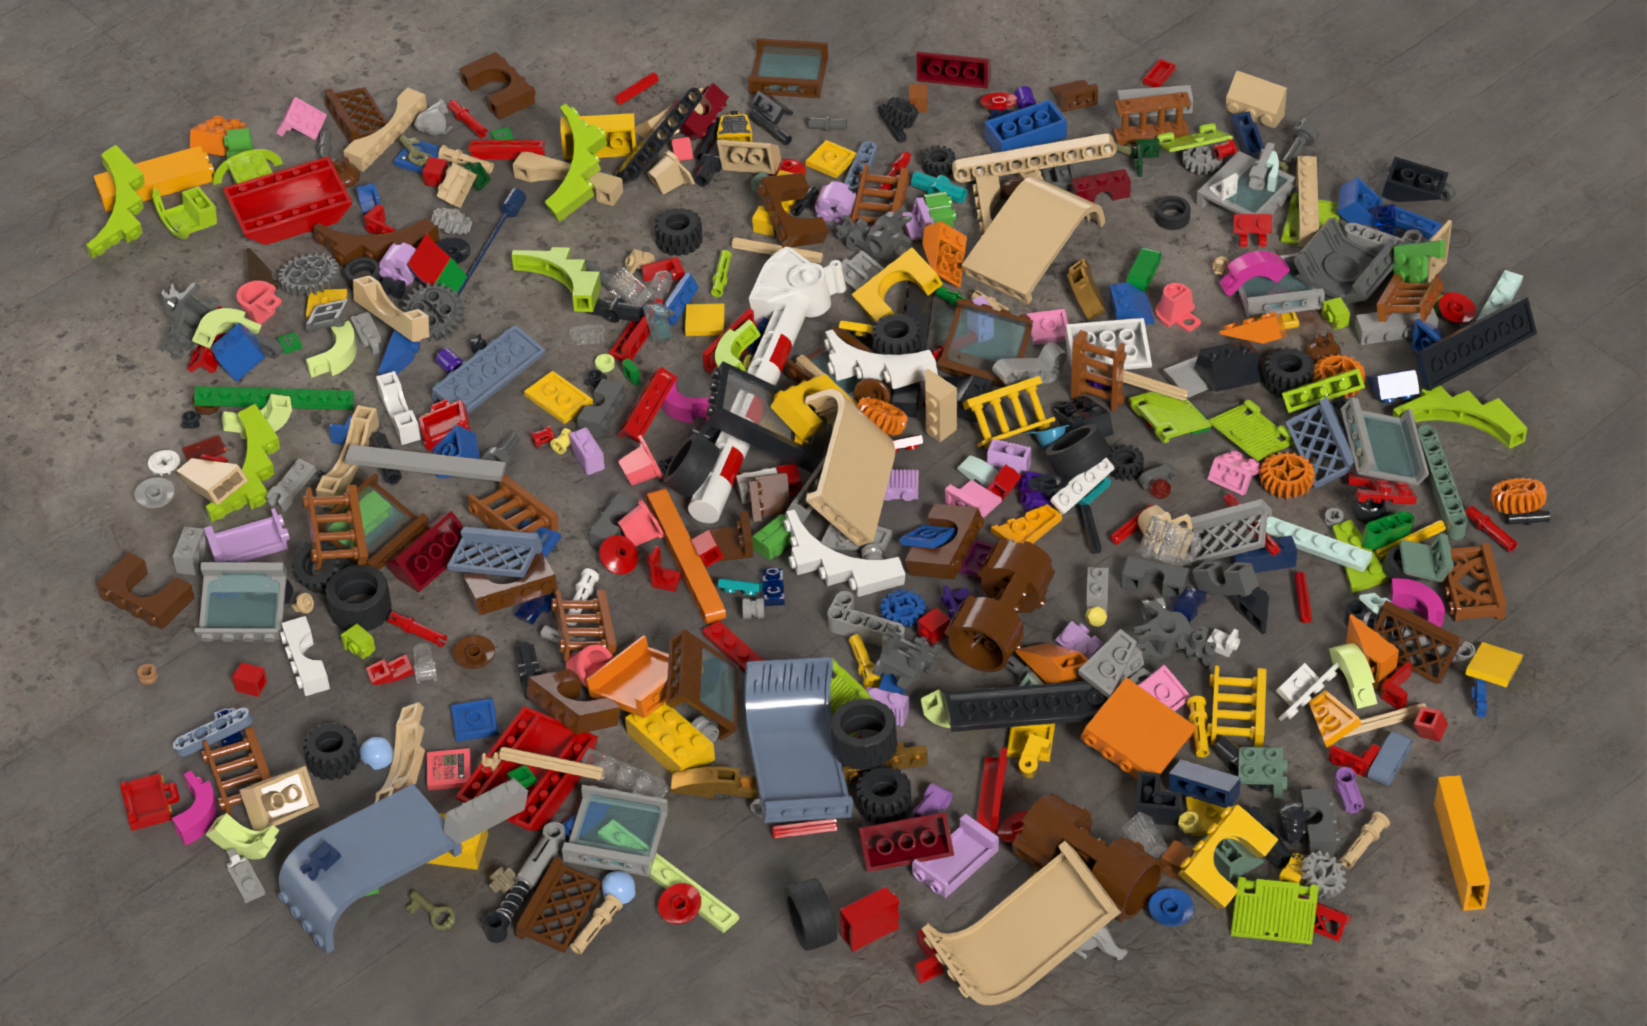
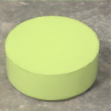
M610 354L597 356L595 359L596 369L602 372L613 370L615 367L614 357Z

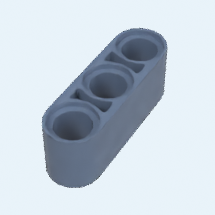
M1391 731L1372 763L1367 778L1389 787L1410 752L1413 739Z

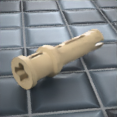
M442 145L438 153L439 159H445L455 164L465 165L468 162H480L488 174H491L494 168L493 162L463 154L461 150H453L446 145Z
M1374 812L1369 823L1363 825L1360 836L1340 859L1343 867L1351 869L1367 847L1379 839L1382 830L1388 828L1390 821L1384 814Z
M608 894L601 907L594 910L592 920L570 945L573 952L581 955L604 925L610 924L612 916L623 907L618 898Z

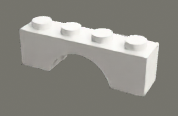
M395 371L376 376L380 397L401 445L421 440L418 422L413 411L408 409Z
M306 616L281 623L283 632H280V637L283 644L287 643L285 651L288 659L292 658L293 660L290 662L293 674H298L295 677L298 688H303L305 696L330 689L322 660H311L303 655L314 644Z

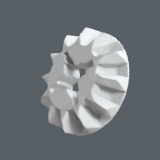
M171 450L158 451L148 460L149 470H152L154 475L158 473L161 476L164 473L170 475L171 471H177V467L180 466V457Z

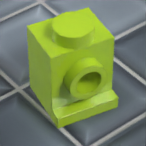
M1341 297L1323 301L1322 318H1326V321L1331 324L1334 330L1348 327L1350 311Z
M355 624L341 634L343 649H349L352 654H357L360 658L364 659L375 651L373 636L358 624Z

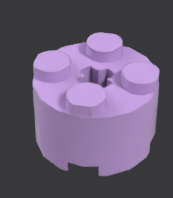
M832 181L826 186L824 184L815 204V209L818 213L817 217H823L824 221H833L838 225H842L845 221L842 220V216H849L853 211L857 198L856 193H852L848 189L849 186L841 182Z
M393 243L380 261L379 274L381 277L388 276L394 280H404L406 286L410 285L416 276L411 272L407 264L416 249L406 243L401 245Z

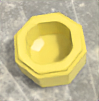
M1093 606L1087 610L1085 618L1087 624L1099 627L1105 624L1107 615L1105 609Z
M1185 812L1179 816L1178 825L1185 834L1194 833L1200 829L1201 821L1195 812Z

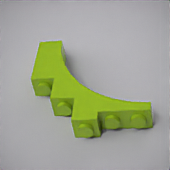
M566 103L560 109L573 132L574 156L565 180L557 191L545 201L548 210L558 222L594 197L592 191L594 187L588 179L601 170L599 166L600 160L595 153L607 145L605 131L601 127L597 128L594 123L589 126L584 119L580 120L575 108H570Z
M117 145L101 154L102 164L111 175L116 186V201L113 212L105 227L95 238L86 244L88 255L92 259L102 255L111 246L117 245L121 239H124L128 244L130 241L138 239L142 234L141 223L133 215L139 214L144 209L142 198L135 192V190H139L145 184L144 175Z
M552 247L550 251L513 250V270L528 271L554 278L571 291L574 312L594 311L601 290L600 272L586 271L585 260L571 259L570 248Z
M1441 385L1431 391L1422 389L1420 398H1416L1393 409L1392 416L1398 418L1407 409H1412L1415 422L1442 420L1475 427L1498 439L1508 449L1526 440L1527 427L1499 398L1482 405L1469 390L1451 397Z
M256 404L238 412L239 424L247 438V454L242 471L248 481L219 505L213 502L206 505L207 516L211 522L220 520L235 510H240L246 504L252 510L263 506L267 502V490L261 481H266L275 475L273 463L267 455L274 454L279 450L280 443L278 436Z

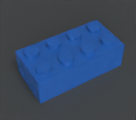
M1050 99L984 122V139L995 153L1049 144L1067 138V120Z

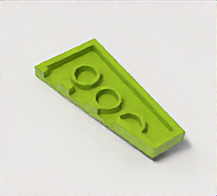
M1348 520L1333 525L1332 532L1336 540L1372 552V559L1364 572L1344 566L1347 580L1350 583L1351 593L1353 594L1389 582L1382 564L1372 549H1367L1361 544L1362 535L1353 521Z

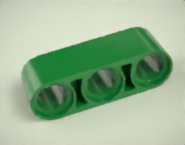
M1142 247L1129 272L1126 283L1132 284L1145 293L1160 264L1162 252Z
M1401 511L1369 522L1361 538V544L1367 549H1377L1408 536L1415 522V517L1409 512Z

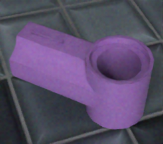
M1343 767L1336 773L1334 790L1339 794L1345 812L1350 814L1358 813L1359 810L1364 808V802L1355 781L1356 773L1351 768Z
M935 783L930 784L925 792L924 799L914 809L912 816L915 818L936 814L941 809L945 810L952 801L953 793Z

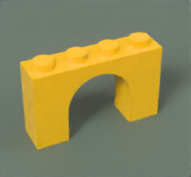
M910 248L884 270L872 277L866 284L858 288L852 296L860 308L876 323L877 320L881 321V318L884 316L894 315L892 309L884 302V297L887 290L895 283L912 281L927 296L942 286L943 283L938 274L913 248Z
M827 374L819 377L814 376L807 382L803 381L798 386L793 385L786 391H779L774 396V402L770 407L801 440L813 436L823 423L805 403L806 396L827 389H835L841 392L855 406L856 404Z
M1239 805L1228 806L1221 813V821L1218 824L1214 823L1207 831L1209 836L1205 841L1201 840L1194 847V855L1191 858L1187 857L1180 865L1182 870L1178 873L1181 878L1218 910L1225 908L1238 892V889L1219 874L1214 865L1213 856L1218 843L1223 839L1235 840L1259 859L1265 857L1278 841L1273 834Z

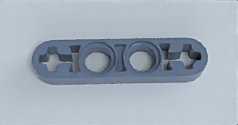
M866 141L861 144L844 183L856 195L858 194L860 182L859 175H854V173L863 171L865 164H868L870 172L877 156V145L872 141Z
M239 708L178 737L173 743V748L178 756H188L204 748V741L211 745L248 727L252 723L253 717L247 708ZM207 734V736L203 739H199L201 736Z

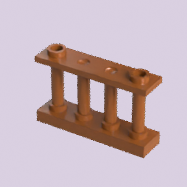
M1188 92L1115 100L1118 115H1122L1121 128H1114L1113 134L1116 143L1120 145L1137 144V139H1157L1159 134L1173 132L1174 138L1186 136L1190 133L1186 120H1183V107L1191 106ZM1176 108L1175 121L1165 122V110ZM1158 110L1157 123L1147 124V112ZM1140 113L1139 125L1129 126V114Z
M865 164L863 171L859 173L860 186L854 211L849 215L852 222L863 218L868 224H875L878 218L860 216L861 209L895 212L904 206L909 185V169L901 168L900 175L896 177L869 174L868 164ZM868 181L895 184L897 189H893V191L867 188ZM867 195L892 198L894 202L889 205L863 202L864 196Z
M1394 274L1377 302L1378 322H1386L1392 313H1420L1421 322H1425L1428 315L1431 314V310L1441 292L1444 291V282L1441 281L1440 274H1436L1431 283H1405L1402 280V274Z
M1079 331L1072 347L1071 399L1076 400L1082 394L1088 393L1110 400L1111 412H1115L1118 406H1122L1125 398L1123 394L1124 362L1127 356L1125 343H1121L1118 349L1113 351L1090 344L1088 332ZM1087 351L1112 358L1113 365L1089 358ZM1087 365L1113 373V378L1089 372ZM1086 379L1112 387V393L1089 386L1086 383Z
M507 475L503 476L502 482L499 481V490L482 500H479L472 494L468 495L469 512L492 529L532 533L541 527L552 531L558 530V514ZM502 497L509 500V502L495 510L488 507L489 504ZM515 507L522 510V512L508 520L500 516ZM528 517L536 520L521 530L514 527L515 524Z
M348 485L343 496L313 497L312 489L308 487L305 496H302V506L307 511L313 548L311 550V561L315 562L316 570L321 568L323 559L352 557L356 559L357 565H366L368 553L356 485ZM343 504L347 506L348 511L342 514L316 515L314 505ZM347 522V524L350 523L351 529L343 532L319 533L317 523ZM348 539L353 541L354 547L352 549L321 551L320 541Z
M556 590L555 598L551 599V610L555 611L560 636L559 652H563L564 661L569 660L570 650H583L589 645L606 647L614 658L617 644L606 591L597 590L596 598H593V600L562 601L560 590ZM564 609H593L596 612L595 614H565ZM566 622H595L599 626L598 628H567ZM569 636H598V638H601V641L570 642Z
M253 726L245 728L246 738L234 744L210 751L208 742H203L205 750L201 751L205 764L209 763L221 796V798H218L221 811L226 810V813L231 817L230 806L243 802L241 794L227 798L226 789L255 780L259 782L271 778ZM246 749V751L251 750L247 757L222 765H215L214 758ZM250 764L257 767L252 773L221 782L219 774Z

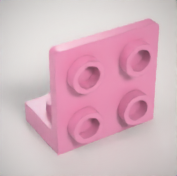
M295 97L287 108L276 133L283 136L286 131L290 132L294 128L316 140L327 115Z
M1231 451L1215 457L1207 480L1243 496L1247 492L1252 476L1260 473L1261 465L1255 459H1247L1242 457L1240 452Z
M972 480L961 489L951 484L945 489V505L979 507L983 518L1002 502L1001 497Z

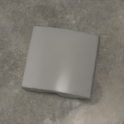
M863 250L850 261L846 258L841 262L844 280L855 291L884 270L880 264Z
M1197 356L1163 370L1164 377L1172 382L1174 386L1188 390L1187 398L1212 388L1194 369Z

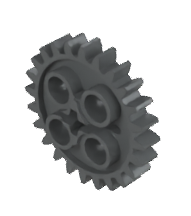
M309 253L306 257L301 254V258L294 257V261L288 260V265L283 264V269H279L280 273L278 274L282 290H286L287 294L292 292V296L299 293V297H301L303 294L309 296L310 293L317 295V291L324 292V288L330 289V285H335V280H339L340 270L336 259H332L331 256L326 257V254L319 256V253L312 256Z
M427 282L426 288L420 284L419 291L413 288V295L407 294L408 300H403L404 307H401L402 311L409 312L422 309V312L429 316V323H435L429 326V342H431L432 337L439 341V336L446 339V333L453 335L452 329L458 330V324H462L461 317H464V311H462L464 306L461 304L462 299L458 297L457 291L452 292L451 286L445 289L444 283L438 287L437 282L434 283L433 287ZM433 298H438L437 301H430ZM445 311H450L449 314H442Z

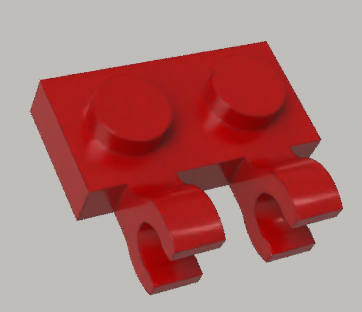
M1234 214L1233 234H1239V247L1248 246L1247 234H1258V247H1266L1267 234H1272V214Z

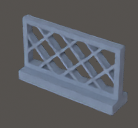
M1327 397L1319 400V405L1286 421L1299 454L1303 455L1304 459H1309L1311 453L1319 455L1316 464H1313L1315 476L1318 469L1326 471V474L1319 481L1314 477L1313 485L1316 489L1350 471L1357 472L1349 440L1333 405ZM1321 412L1322 417L1319 423L1311 421L1314 414ZM1298 422L1305 423L1301 432L1295 431L1292 425ZM1309 424L1317 426L1314 436L1306 434ZM1322 428L1329 429L1326 439L1318 437ZM1304 437L1312 439L1309 448L1301 446ZM1316 440L1324 442L1321 452L1313 450ZM1329 444L1337 447L1334 455L1325 453ZM1323 457L1332 459L1328 468L1320 466ZM1336 460L1344 463V468L1338 471L1333 470Z
M463 527L461 531L462 539L447 567L451 571L523 578L534 556L540 554L543 547L537 533ZM465 546L472 547L471 549L464 551ZM483 549H491L485 553L481 551ZM501 551H509L503 555L500 553ZM477 552L480 554L472 559L468 557ZM521 552L528 553L524 556L519 555ZM495 554L499 556L491 561L487 559ZM516 555L517 559L507 563V559ZM464 558L467 560L462 564H456L458 561ZM482 560L486 562L480 566H474V564ZM498 563H504V565L499 568L493 567ZM519 564H522L520 570L511 569Z

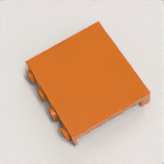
M643 635L586 679L590 697L595 699L608 697L621 707L620 709L646 718L666 702L669 654L648 647L646 636Z
M1126 677L1085 727L1080 739L1138 780L1139 771L1161 774L1183 745L1190 740L1197 727Z

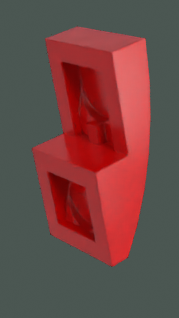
M407 654L389 663L383 659L366 668L373 685L391 683L415 674Z

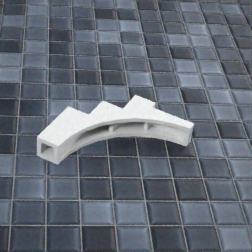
M833 330L825 332L827 339L824 340V345L830 353V363H827L830 375L834 374L837 381L857 375L858 379H885L886 383L889 382L891 387L896 389L925 380L926 369H930L938 375L936 360L930 350L903 355L869 353L846 344Z
M795 510L787 511L784 527L786 532L791 534L790 542L792 546L789 563L791 568H795L797 575L819 570L820 577L825 579L827 586L849 580L850 588L855 590L857 597L904 585L905 572L899 557L885 560H865L835 552L821 544L807 531L800 522Z

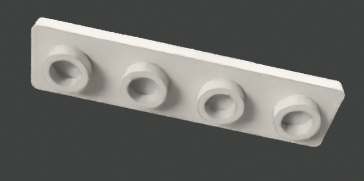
M1105 458L1090 470L1071 477L1072 480L1068 486L1061 489L1050 501L1062 514H1065L1115 469L1114 466Z
M1338 662L1334 664L1320 678L1306 663L1296 670L1276 690L1290 706L1278 719L1282 721L1287 717L1290 720L1299 711L1297 709L1299 705L1303 707L1312 699L1309 696L1312 692L1317 694L1324 687L1322 682L1325 679L1329 682L1337 675L1335 670L1340 664Z

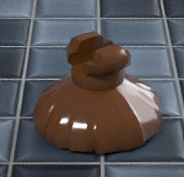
M342 157L343 161L339 163L336 158L333 159L332 163L345 188L352 187L360 180L359 169L350 163L348 157Z
M1326 332V336H1321L1320 333H1317L1315 338L1306 344L1305 354L1311 356L1314 364L1317 363L1318 359L1322 360L1323 356L1329 357L1330 354L1337 356L1338 353L1341 355V348L1334 340L1332 333Z
M875 378L862 379L854 390V399L858 403L860 399L866 397L876 398L888 403L891 399L888 386L883 381Z

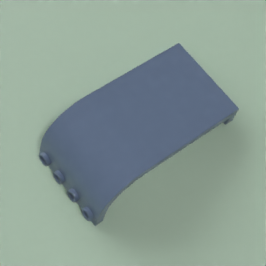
M832 657L753 661L746 663L744 682L745 721L764 823L849 818L852 815L853 799L852 796H848L842 764L834 755L830 726L832 718L830 704Z
M411 784L300 843L287 857L279 874L280 892L278 896L282 904H287L290 908L292 916L300 920L304 931L313 936L316 946L318 948L322 947L326 954L335 950L333 938L335 924L341 914L353 902L448 851L454 857L462 853L461 843L457 845L443 832L445 820L417 787ZM325 840L342 857L326 872L320 869L318 877L311 881L307 875L312 870H309L304 875L300 867L304 863L311 861L309 855Z

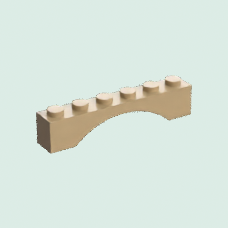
M407 87L397 97L396 112L388 124L369 136L354 140L343 151L344 157H348L350 163L364 172L415 122L418 115L427 109L425 94Z
M521 152L513 163L514 177L528 182L542 180L564 181L571 167L570 163L531 152ZM598 172L588 179L594 187L592 191L597 202L614 206L623 193L622 178Z
M1298 156L1296 170L1299 205L1298 247H1305L1319 231L1317 157Z
M998 175L977 176L976 184H973V196L977 195L975 197V208H979L977 210V220L981 221L979 222L980 234H984L992 223L991 213L1000 202Z
M370 275L353 280L355 302L412 342H419L429 337V316L419 309L409 312H403L398 309L387 297L380 282Z
M357 406L350 421L342 453L333 469L322 476L316 488L317 497L343 496V493H346L347 487L351 484L360 465L346 464L345 457L350 445L369 447V438L373 433H376L379 427L376 408ZM335 504L319 506L333 509Z

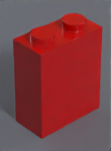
M887 887L840 909L841 937L852 952L899 929L898 919L900 914L898 912V905H900L896 894L891 893Z

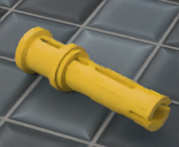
M858 634L852 635L849 638V643L859 664L858 673L863 677L864 688H878L882 680L880 676L872 673L875 664L870 661L862 637Z
M1193 696L1187 700V706L1190 708L1188 717L1189 721L1197 727L1194 732L1195 753L1197 757L1203 758L1210 754L1206 732V722L1208 720V714L1205 712L1206 699L1202 696Z

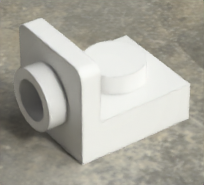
M1214 629L1208 642L1214 641L1216 643L1215 652L1229 657L1232 651H1236L1240 644V639L1238 638L1239 630L1234 629L1230 635Z

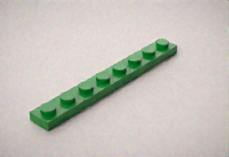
M195 386L194 406L250 407L256 404L257 407L264 408L271 394L290 396L291 406L296 409L353 410L354 391Z

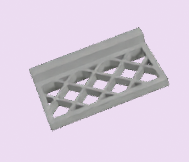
M1262 499L1191 517L1193 538L1190 563L1197 565L1204 561H1212L1265 547L1267 518L1272 517V509ZM1260 520L1255 527L1251 526L1254 521ZM1243 524L1237 532L1233 530L1237 525ZM1248 528H1251L1252 531L1245 538H1243L1242 534ZM1225 529L1219 537L1215 535L1219 530ZM1232 532L1234 534L1227 543L1223 540ZM1207 534L1202 541H1199L1200 535ZM1259 534L1258 541L1250 543L1254 536ZM1212 537H1215L1216 540L1208 548L1206 544L1212 539ZM1240 538L1242 542L1237 547L1232 548L1233 544ZM1221 543L1224 544V547L1219 552H1213ZM1204 547L1206 549L1204 554L1202 556L1197 557L1198 553Z

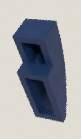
M1250 111L1233 114L1230 124L1241 150L1253 158H1259L1261 150L1265 148L1257 125L1253 123Z

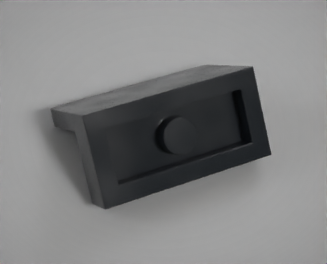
M759 90L750 104L751 108L756 109L776 125L784 113L789 115L794 113L773 96Z

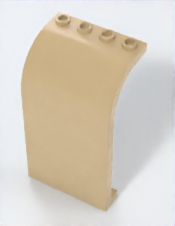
M1028 177L1014 190L963 262L964 275L1029 305L1032 300V290L1082 219L1087 218L1088 222L1090 219L1095 220L1100 227L1104 225L1103 209L1100 205L1037 177Z
M827 389L806 396L805 403L807 405L811 404L816 409V413L820 412L819 416L827 418L829 420L828 424H832L833 428L817 491L807 494L806 501L857 546L873 542L895 458V444L886 433L838 390Z
M1066 841L1058 846L1062 853L974 925L965 930L950 934L939 932L929 923L922 928L926 935L924 940L932 949L935 948L938 953L935 956L943 965L946 964L948 966V975L955 982H959L961 986L958 989L964 997L968 998L970 996L982 1005H996L1019 996L1121 913L1074 848Z

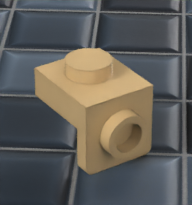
M636 249L625 260V266L629 275H633L636 268L642 269L643 265L655 263L654 254Z

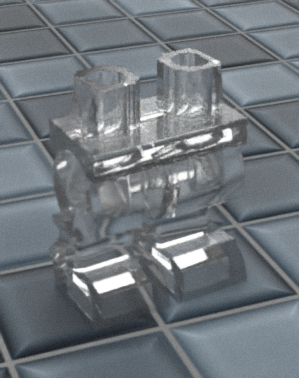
M1152 515L1145 532L1148 535H1144L1138 553L1144 558L1151 559L1153 556L1163 563L1181 567L1182 564L1191 565L1194 555L1187 552L1189 546L1197 548L1201 537L1192 532L1188 527L1171 523L1168 520L1163 521L1161 518Z

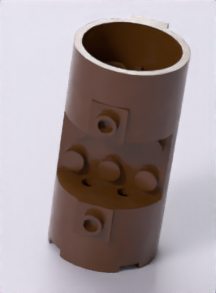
M1002 537L990 550L977 574L982 578V588L988 598H974L969 595L960 604L944 633L949 636V646L952 652L967 666L983 672H997L1006 666L1012 653H1016V649L1021 648L1024 628L1017 613H1032L1036 608L1040 609L1046 602L1044 597L1055 575V570L1051 565L1052 559L1040 547L1028 541L1019 543L1014 542L1013 539L1006 540Z
M1051 793L1049 797L1044 795L1035 802L1022 821L1025 823L1022 833H1017L1016 840L1012 843L1014 854L1040 871L1062 853L1058 846L1066 841L1074 848L1121 911L1114 918L1120 923L1124 919L1134 917L1146 906L1156 891L1163 873V863L1147 853L1143 845L1138 841H1132L1127 837L1119 838L1108 846L1101 838L1095 839L1090 835L1092 826L1090 812L1082 806L1079 808L1075 804L1071 805L1054 793Z

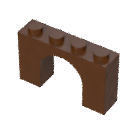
M497 52L459 68L461 82L470 92L492 82H501L509 85L505 89L487 97L489 111L498 120L535 103L536 91L534 87L529 85L522 75L520 76L515 68L510 66L506 59Z
M803 173L762 177L757 187V193L764 203V209L768 212L771 225L774 226L777 239L781 242L783 248L824 243L829 233L823 217L799 219L788 214L782 207V202L805 198L809 185Z
M934 504L927 517L929 525L957 529V535L950 543L938 548L912 546L905 559L909 574L912 576L955 579L962 568L965 558L969 554L972 544L976 541L980 528L983 527L984 519L981 516L979 507Z
M542 551L534 556L526 575L513 583L496 584L491 582L486 574L470 572L463 575L466 591L479 616L546 596L558 590L555 573Z
M129 552L96 583L99 591L98 594L102 600L109 601L116 605L117 608L131 613L135 618H140L150 626L163 630L195 599L192 585L175 577L155 595L138 597L131 594L132 589L148 574L145 560Z
M571 669L529 677L526 696L576 735L618 725L621 707L610 698L592 701L571 700L580 696L582 684L579 676Z

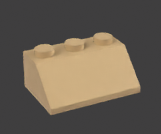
M1236 71L1226 97L1225 111L1233 114L1250 111L1253 121L1276 128L1285 116L1287 88Z
M728 140L717 141L724 171L752 173L763 171L766 174H776L781 162L778 145Z
M926 369V433L941 442L957 430V388L930 369Z

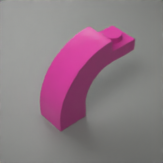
M1254 251L1236 258L1227 265L1230 272L1219 283L1225 294L1231 297L1247 280L1253 277L1265 276L1278 283L1290 269L1284 259L1277 254L1268 251Z
M676 379L662 403L661 409L670 417L682 422L693 423L694 417L707 418L705 411L709 405L707 402L708 398L683 396L677 391Z
M1392 578L1390 594L1393 604L1401 608L1412 609L1421 614L1425 620L1439 627L1443 625L1445 608L1435 591L1414 580Z
M192 771L185 773L184 778L187 788L195 798V801L187 811L172 818L175 831L185 846L202 837L212 826L217 814L216 799L210 781L203 783L200 776L196 777Z

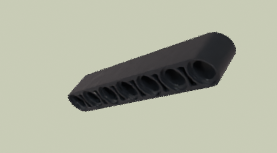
M691 88L681 93L618 169L616 177L622 178V184H628L640 176L701 102L702 93L699 89Z

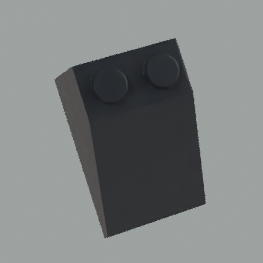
M1394 156L1381 197L1397 202L1440 200L1449 172Z
M977 375L941 377L957 388V417L978 423L975 412H972L971 408L965 410L962 403L968 399L992 392L993 380ZM926 399L923 402L924 407H926ZM988 402V403H985V404H982V405H983V408H982L983 413H984L985 409L987 408L989 402Z

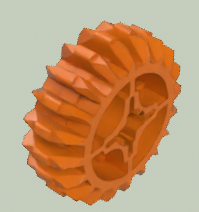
M1339 353L1337 356L1332 354L1329 357L1323 356L1322 360L1318 359L1317 363L1314 364L1313 382L1358 367L1363 382L1365 381V372L1363 366L1360 365V361H1355L1354 357L1348 358L1347 354L1345 356H1340ZM1360 390L1344 394L1343 396L1346 399L1348 396L1354 397L1355 394H1359Z
M866 397L860 399L856 405L861 412L887 435H900L907 425L908 419L904 411L888 402Z
M1288 451L1285 454L1278 452L1277 456L1271 454V457L1266 458L1261 465L1259 474L1261 486H1264L1265 491H1270L1271 496L1278 495V498L1283 496L1286 499L1289 497L1296 499L1297 495L1303 497V494L1308 493L1314 483L1315 473L1313 464H1310L1309 459H1304L1303 455L1297 456L1296 452L1293 454H1289Z
M1523 477L1507 479L1506 481L1502 480L1500 483H1496L1492 487L1490 499L1492 506L1498 512H1505V514L1513 513V515L1519 513L1529 514L1531 511L1535 512L1545 505L1547 492L1542 482L1532 480V478L1524 479Z

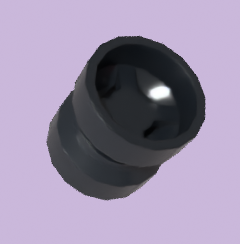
M388 276L382 280L381 286L387 296L393 295L394 298L398 299L404 296L406 290V282L404 280H394Z

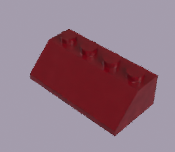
M919 51L916 53L918 82L988 89L991 78L990 59Z
M452 511L444 513L385 563L398 580L415 591L420 592L448 568L447 565L462 539L461 531L464 526ZM465 546L464 551L469 550L471 547Z
M946 812L859 828L867 872L912 864L915 859L919 862L954 856Z

